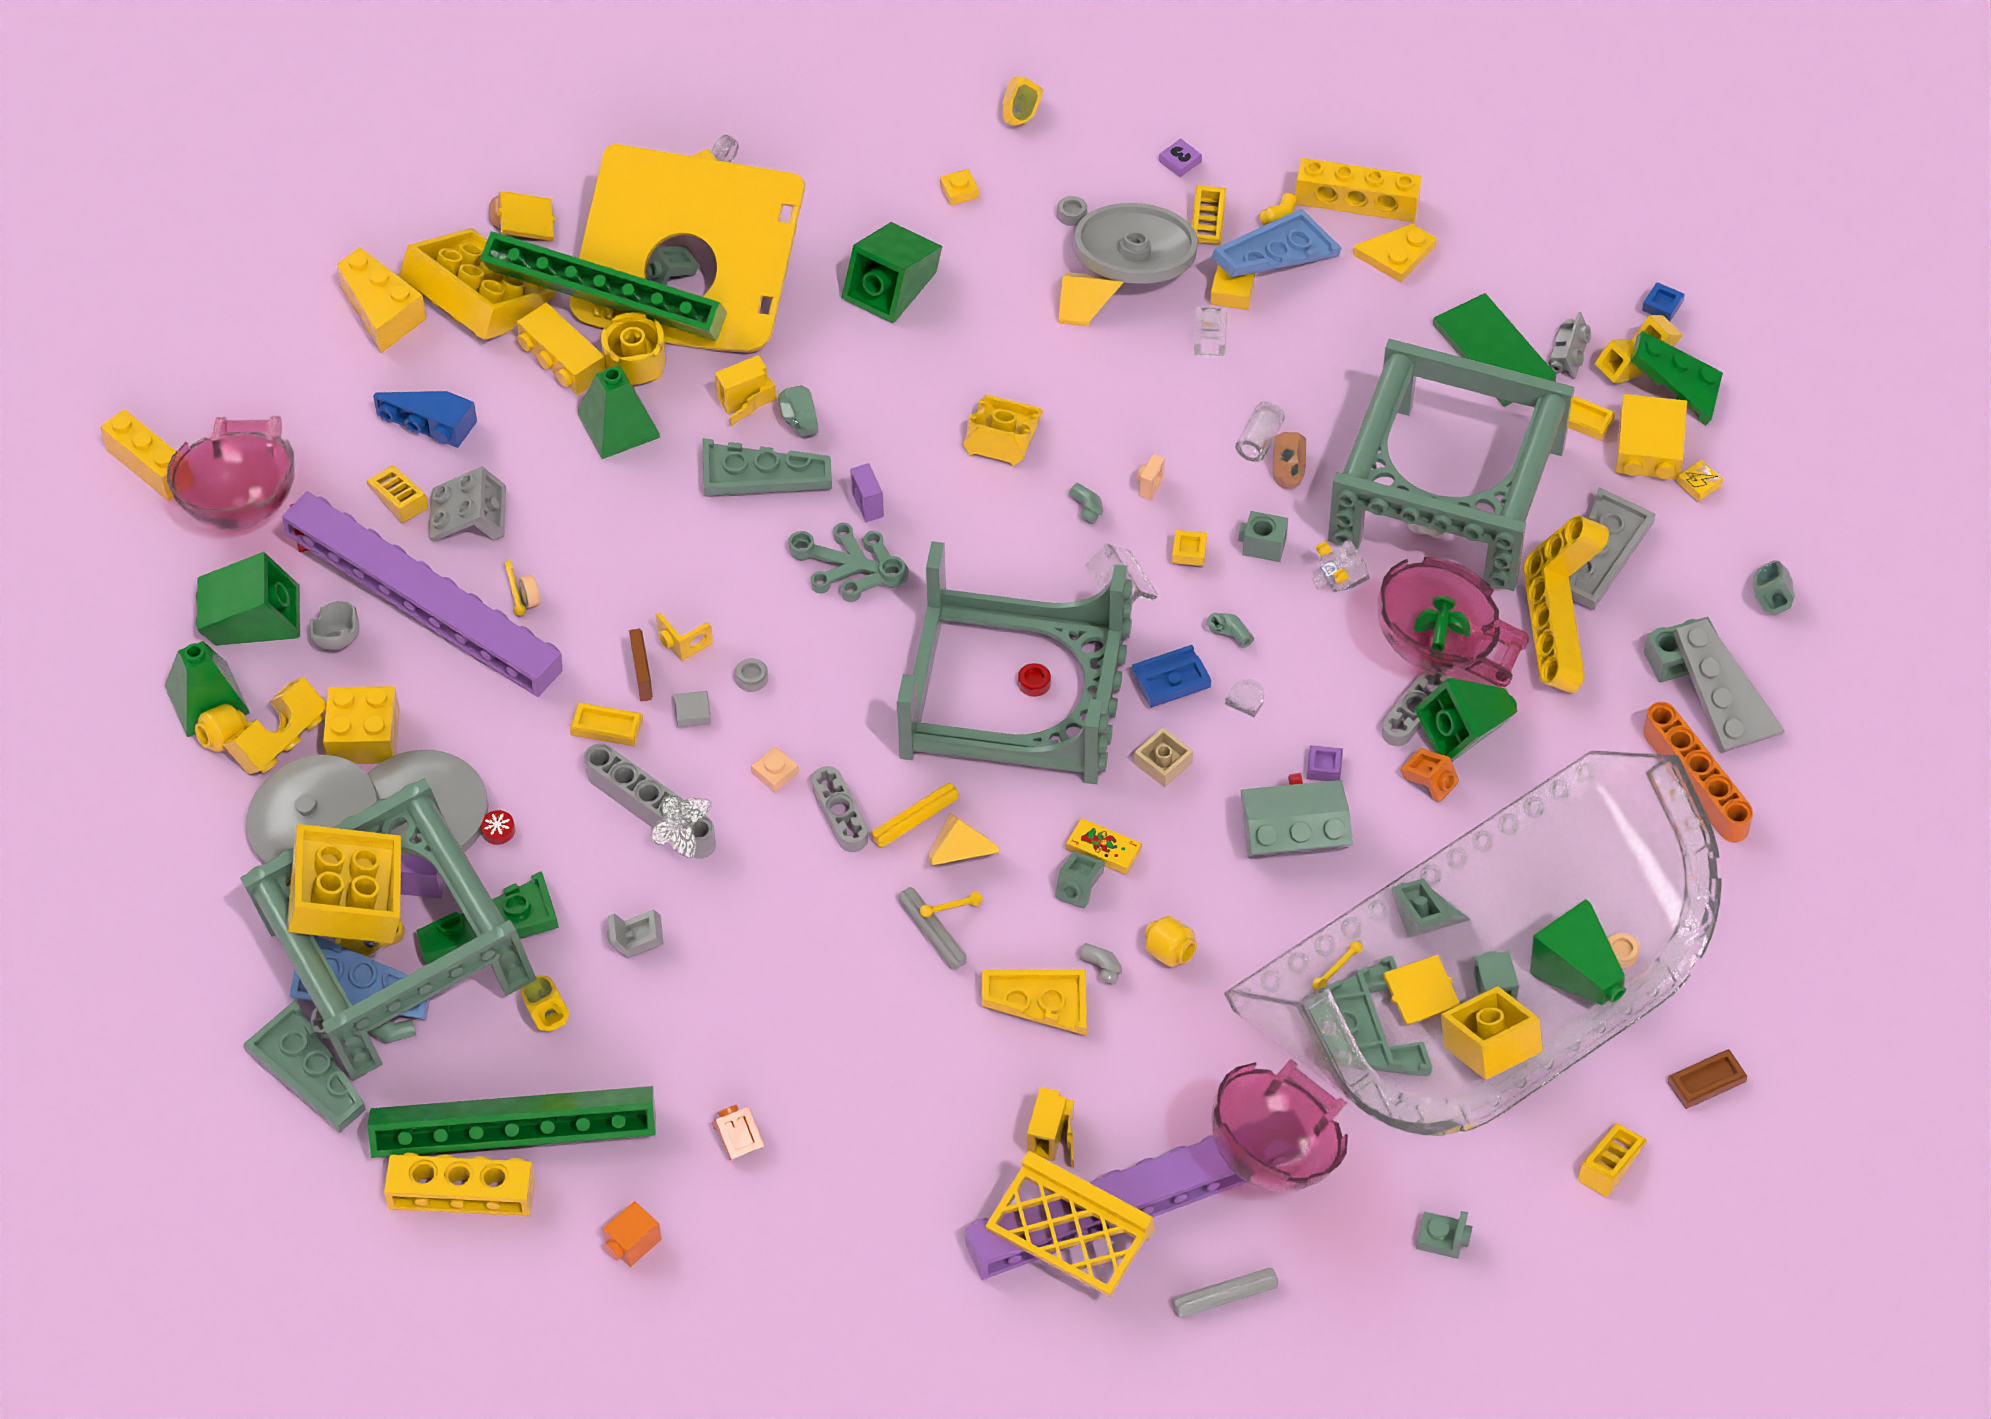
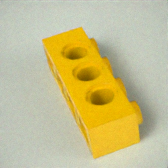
M1302 157L1296 181V204L1415 223L1420 201L1422 176Z
M405 1153L403 1155H390L384 1194L389 1210L530 1216L535 1175L532 1161H525L520 1158L491 1160L483 1156H475L470 1159L455 1158L446 1154L429 1157L419 1156L415 1153ZM431 1178L427 1183H419L422 1179ZM459 1180H467V1182L462 1185L454 1184ZM493 1182H503L496 1187L489 1186Z

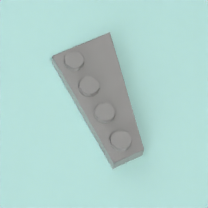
M1600 487L1598 488L1589 519L1605 525L1609 530V538L1602 551L1570 576L1569 581L1573 600L1589 608H1596L1653 525L1655 513Z

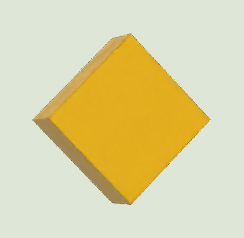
M1217 264L1211 290V305L1249 310L1256 273L1231 277Z

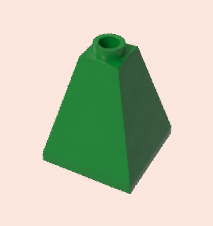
M621 366L609 367L603 372L597 373L577 412L600 457L605 459L660 438L658 429Z
M202 641L190 644L177 651L165 683V688L187 737L196 734L195 726L198 724L200 714L219 705L229 704L236 710H240L245 716L250 714L227 661L209 645Z
M1456 678L1446 679L1414 708L1435 752L1450 757L1452 762L1506 723L1518 712L1517 703L1514 697L1509 695L1506 688Z
M1587 899L1533 935L1530 973L1535 978L1599 1005H1604L1608 1001L1615 1003L1625 994V974L1592 904Z

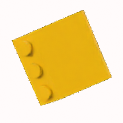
M297 824L289 894L288 932L393 943L400 921L401 836Z

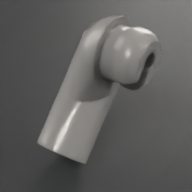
M1087 943L1083 945L1080 959L1099 965L1103 968L1099 975L1100 979L1115 984L1118 980V974L1122 973V966L1115 955L1108 950Z

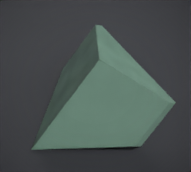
M1425 878L1392 887L1408 938L1471 920L1435 892Z

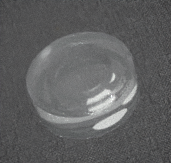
M725 134L715 142L711 153L718 161L731 163L738 152V141Z

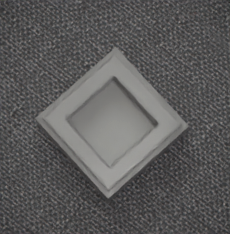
M707 691L675 694L678 728L711 724Z

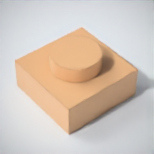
M1153 454L1148 464H1142L1140 467L1137 482L1140 483L1141 497L1152 500L1164 479V457Z
M776 746L751 766L752 774L774 792L778 791L799 773L798 765Z

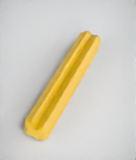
M946 783L881 824L871 832L874 842L879 847H884L949 806L959 798L957 788L952 783Z

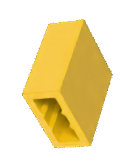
M1624 394L1620 412L1615 473L1677 480L1683 463L1687 401Z

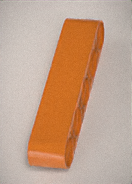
M1666 702L1653 703L1647 710L1644 725L1646 740L1720 836L1729 842L1737 843L1743 841L1749 834L1753 817L1751 805L1678 711Z

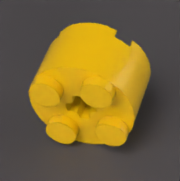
M639 312L624 313L613 318L611 325L606 330L604 328L601 334L606 369L620 365L632 385L660 379L663 375L667 359L664 332L660 323L646 318V314Z

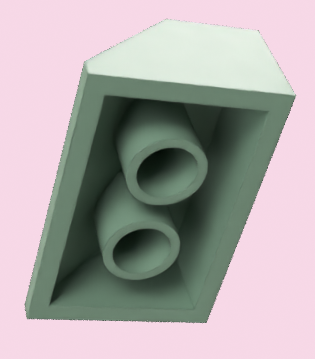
M1342 780L1241 789L1247 857L1348 848L1353 845L1350 812Z

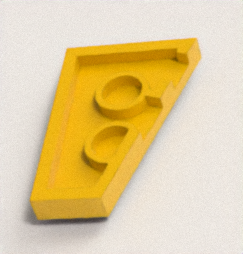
M1086 969L982 970V1007L1087 1036Z

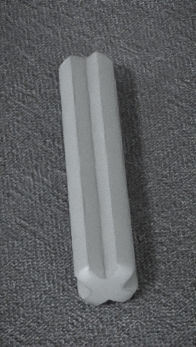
M912 887L902 891L899 894L900 904L949 967L956 970L967 962L966 954L933 913L929 918L921 916L920 908L926 903L917 891Z
M1266 1268L1176 1296L1174 1298V1308L1179 1317L1189 1316L1275 1289L1278 1286V1278L1273 1268Z

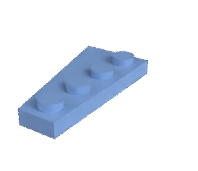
M1299 209L1215 248L1212 258L1231 277L1338 257L1342 247L1303 209Z
M314 935L318 946L352 1006L408 976L403 972L349 950L330 940ZM294 970L289 997L313 1002L296 970ZM430 998L398 1016L426 1020Z

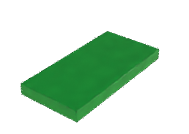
M1486 293L1434 317L1433 325L1461 357L1556 382V373ZM1497 398V400L1503 405V407L1513 403L1511 401Z

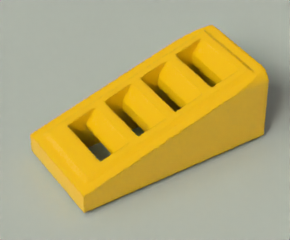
M1196 185L1192 227L1196 234L1198 230L1216 232L1215 236L1197 234L1198 243L1221 245L1226 188ZM1201 202L1216 203V204H1219V205H1218V207H1216V206H1206V205H1200V203H1201ZM1200 211H1202V212H1212V213H1218V215H1217V216L1202 215V214H1199V212H1200ZM1199 221L1217 222V225H1216V226H1214V225H1204V224H1198V222H1199Z
M394 465L366 480L367 485L402 524L429 508L426 494ZM393 477L392 479H390L389 481L385 482L384 484H382V485L380 484V483L384 482L385 480H387V479ZM398 483L397 486L391 488L390 490H387V488H389V487H391L392 485ZM404 489L403 492L399 493V494L396 495V496H393L394 494H396V493H398L399 491H401V490ZM407 496H410L406 500L400 502V500L404 499Z
M1616 1123L1582 1163L1578 1177L1579 1182L1608 1197L1644 1148L1647 1139ZM1617 1140L1623 1143L1624 1145L1630 1147V1149L1628 1150L1627 1148L1617 1144L1614 1141Z

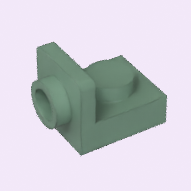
M685 245L656 247L647 263L646 274L651 281L667 285L670 276L695 275L699 264Z
M1074 851L1059 871L1055 897L1085 908L1089 904L1092 887L1103 874L1105 861Z
M1424 1211L1416 1249L1458 1259L1461 1246L1468 1247L1473 1226L1466 1225L1468 1212L1461 1211L1459 1219Z

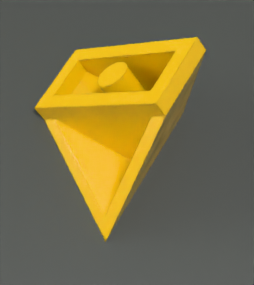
M1066 272L1062 277L1058 323L1089 326L1092 318L1124 282L1098 275Z
M950 812L928 853V861L932 865L999 853L998 845Z

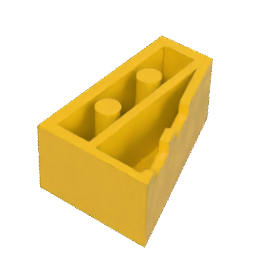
M361 247L337 263L342 290L356 313L360 315L367 332L373 337L381 354L427 319L422 294Z

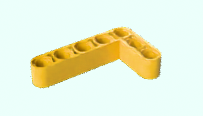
M1580 515L1572 517L1531 551L1526 557L1523 566L1541 682L1568 693L1576 692L1584 680V666L1569 577L1602 551L1609 538V530L1605 525Z

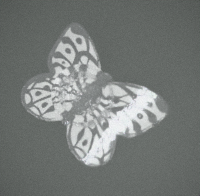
M676 795L665 796L661 801L664 818L657 821L651 828L653 842L657 845L671 842V847L674 851L687 858H693L696 851V841L692 828L695 826L694 822L701 819L711 809V800L688 798L682 801Z

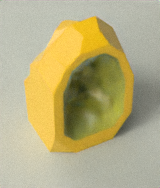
M1020 76L1012 77L1007 85V91L1002 102V114L1005 123L1011 126H1018L1029 121L1035 115L1042 98L1043 89L1027 78Z
M537 975V980L522 987L520 994L538 1029L552 1032L566 1024L570 1012L554 981L545 975Z

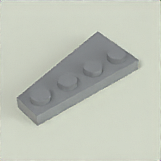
M1707 619L1674 630L1673 634L1720 753L1784 733L1785 730Z

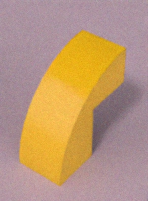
M1649 315L1632 340L1611 339L1594 364L1614 384L1629 381L1644 373L1630 361L1636 336L1641 331L1673 347L1683 334L1663 315Z

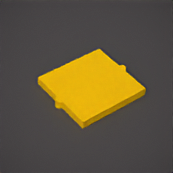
M500 190L497 215L500 216L502 234L553 241V224L556 218L552 213L551 198Z
M1438 955L1383 974V978L1392 995L1391 1003L1396 1004L1405 1026L1440 1015L1460 1005L1451 985L1453 979L1447 976Z

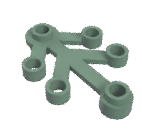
M839 523L834 527V540L838 544L843 545L847 553L814 544L813 536L806 531L795 532L789 537V552L795 559L803 561L813 557L841 565L825 572H815L811 576V588L816 593H825L830 589L831 583L862 571L870 573V575L856 581L847 580L841 585V595L845 601H857L861 596V592L881 584L887 587H898L908 579L909 570L907 565L901 558L890 556L883 544L882 534L877 531H870L865 534L864 548L866 551L874 553L878 562L865 557L853 536V528L848 523ZM847 532L848 534L840 535L839 533ZM872 540L878 541L875 544L869 543ZM825 581L823 584H817L816 582ZM849 589H854V590H856L855 592H852V593L847 592V590H849Z

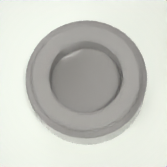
M1068 196L1061 199L1057 204V217L1065 225L1076 226L1087 215V204L1080 197Z
M754 658L741 661L735 668L736 684L739 688L748 692L762 689L768 682L767 666L761 660Z

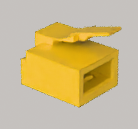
M759 355L715 372L718 400L727 414L736 412L729 417L731 426L748 414L750 416L762 405L777 400L776 386L770 377L767 378V368Z
M1040 1087L1027 1131V1152L1029 1150L1044 1159L1055 1161L1063 1129L1068 1127L1067 1147L1071 1152V1167L1074 1168L1073 1131L1071 1129L1074 1116V1100L1060 1096V1091Z

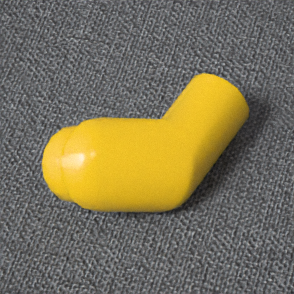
M1285 193L1282 196L1280 205L1270 206L1262 210L1259 216L1261 223L1267 225L1293 213L1297 202L1296 196L1291 193Z

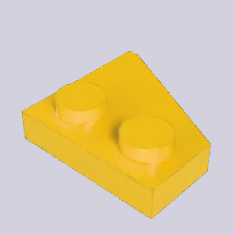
M1410 224L1356 244L1353 247V255L1395 280L1402 282L1436 247L1437 237L1414 224Z

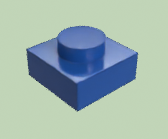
M1656 282L1643 302L1642 311L1651 315H1663L1671 322L1682 305L1685 294Z

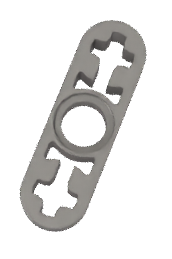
M1437 668L1423 671L1385 717L1382 737L1388 744L1403 746L1421 728L1422 724L1416 712L1410 711L1406 706L1411 702L1421 703L1428 696L1426 694L1428 684L1433 685L1436 682L1440 685L1448 679L1444 671ZM1433 686L1429 691V694H1431L1438 686ZM1403 718L1405 720L1403 730L1399 729L1393 732L1392 728L1397 729L1401 725Z
M830 766L817 769L812 775L813 793L840 847L848 852L862 850L868 843V828L841 773L836 768ZM827 780L829 783H833L832 794H829L827 785L825 783L822 784V781ZM842 803L847 805L849 810L844 814L838 815L833 813L831 808L835 804ZM850 823L853 833L855 835L858 834L857 838L847 835V824Z

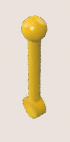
M507 560L504 562L515 603L513 612L516 616H523L526 613V608L521 604L512 562Z
M972 892L968 898L935 906L925 904L920 908V914L925 918H929L935 912L963 905L980 906L983 896L979 892Z
M1359 941L1351 942L1349 950L1321 978L1317 977L1314 979L1312 988L1318 991L1326 987V982L1354 954L1362 952V943Z

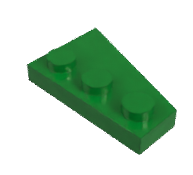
M1641 331L1636 336L1630 361L1656 384L1666 385L1677 395L1676 400L1687 401V405L1699 414L1697 419L1706 426L1713 417L1723 372Z

